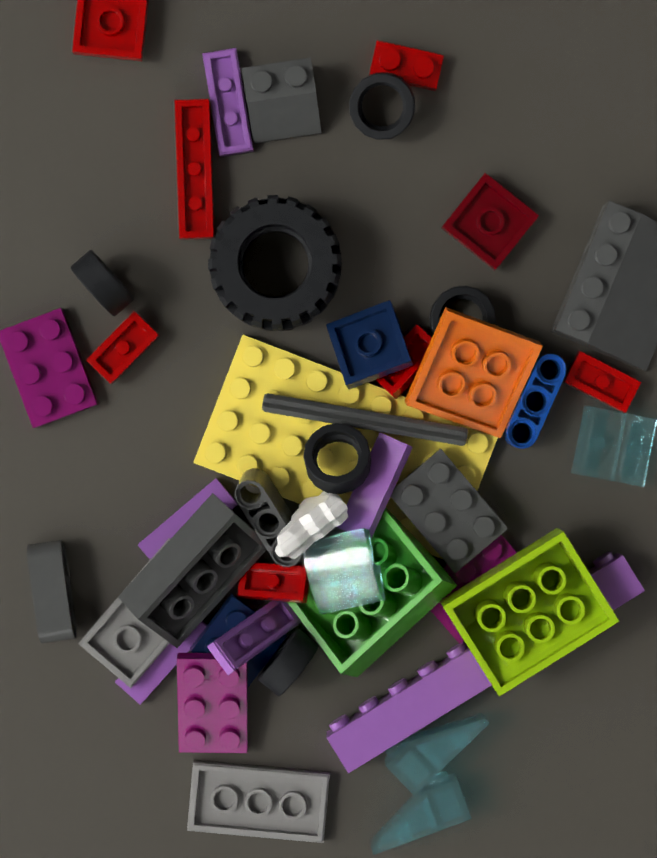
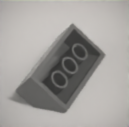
M212 493L118 598L139 621L178 648L267 549L257 533Z

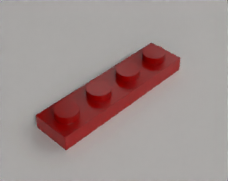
M175 100L179 239H215L210 100Z

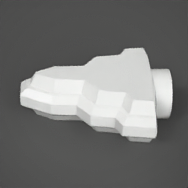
M323 491L319 496L306 498L298 505L299 508L291 516V521L277 536L278 544L275 552L279 557L296 559L315 541L325 537L333 528L341 525L348 518V507L338 494Z

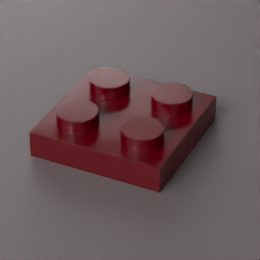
M484 173L441 229L495 271L539 215L488 174Z

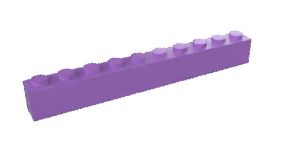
M611 552L603 554L593 561L595 567L588 570L612 610L645 591L625 557L619 553L613 555ZM464 642L449 649L446 652L448 657L436 664L435 660H432L421 666L417 670L419 675L407 682L403 678L392 684L388 688L390 693L379 700L374 696L358 706L360 709L358 713L349 718L344 714L329 724L331 729L327 731L326 738L348 773L491 686L490 681Z

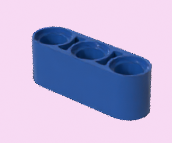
M547 354L537 358L503 432L504 439L510 446L520 449L529 448L537 440L566 374V364L558 355ZM545 360L552 361L557 367V374L551 380L545 379L540 372L541 364ZM533 391L538 392L543 398V405L538 411H532L526 405V398ZM518 423L525 424L529 429V437L523 443L516 442L512 437V429Z

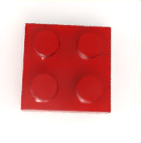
M77 0L72 47L73 54L142 62L149 0Z

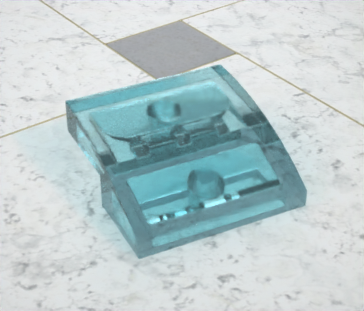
M584 406L571 473L645 487L657 419Z
M360 528L321 538L302 553L310 588L320 614L386 600L381 567L374 563L369 529Z

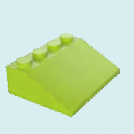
M559 528L552 530L440 601L499 697L620 622L566 534Z

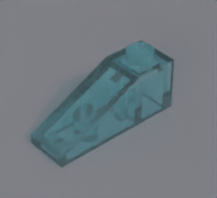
M479 713L412 734L404 741H400L385 751L388 755L384 759L385 766L415 796L490 723L483 713Z
M444 771L428 778L429 782L423 784L371 839L373 855L472 819L455 773L448 775Z

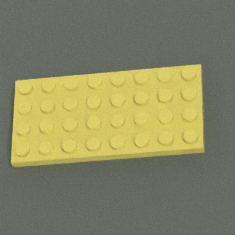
M242 335L193 463L239 481L247 470L252 468L261 469L267 473L283 498L299 504L306 498L319 496L323 490L317 488L309 479L303 455L305 444L312 433L322 426L332 423L264 412L262 410L264 395L267 393L460 426L468 429L467 441L464 446L381 432L413 447L396 485L436 451L442 449L475 490L478 491L498 437L407 406L404 401L406 397L400 395L395 399L385 389L370 383L348 389L342 372ZM355 428L367 439L371 452L379 431ZM344 442L327 444L320 449L317 456L318 467L323 473L332 476L348 474L355 469L358 463L356 449ZM353 491L338 494L346 505ZM390 497L386 508L431 555L442 559Z

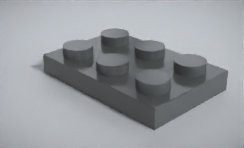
M442 449L436 451L398 483L391 494L394 502L454 573L459 571L508 529Z

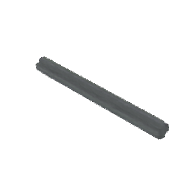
M269 393L264 395L262 410L264 412L332 424H347L355 428L459 446L466 444L468 429L465 427Z

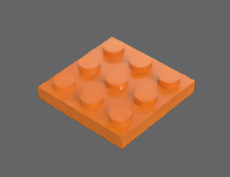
M445 307L404 401L407 406L501 438L543 345L537 340Z

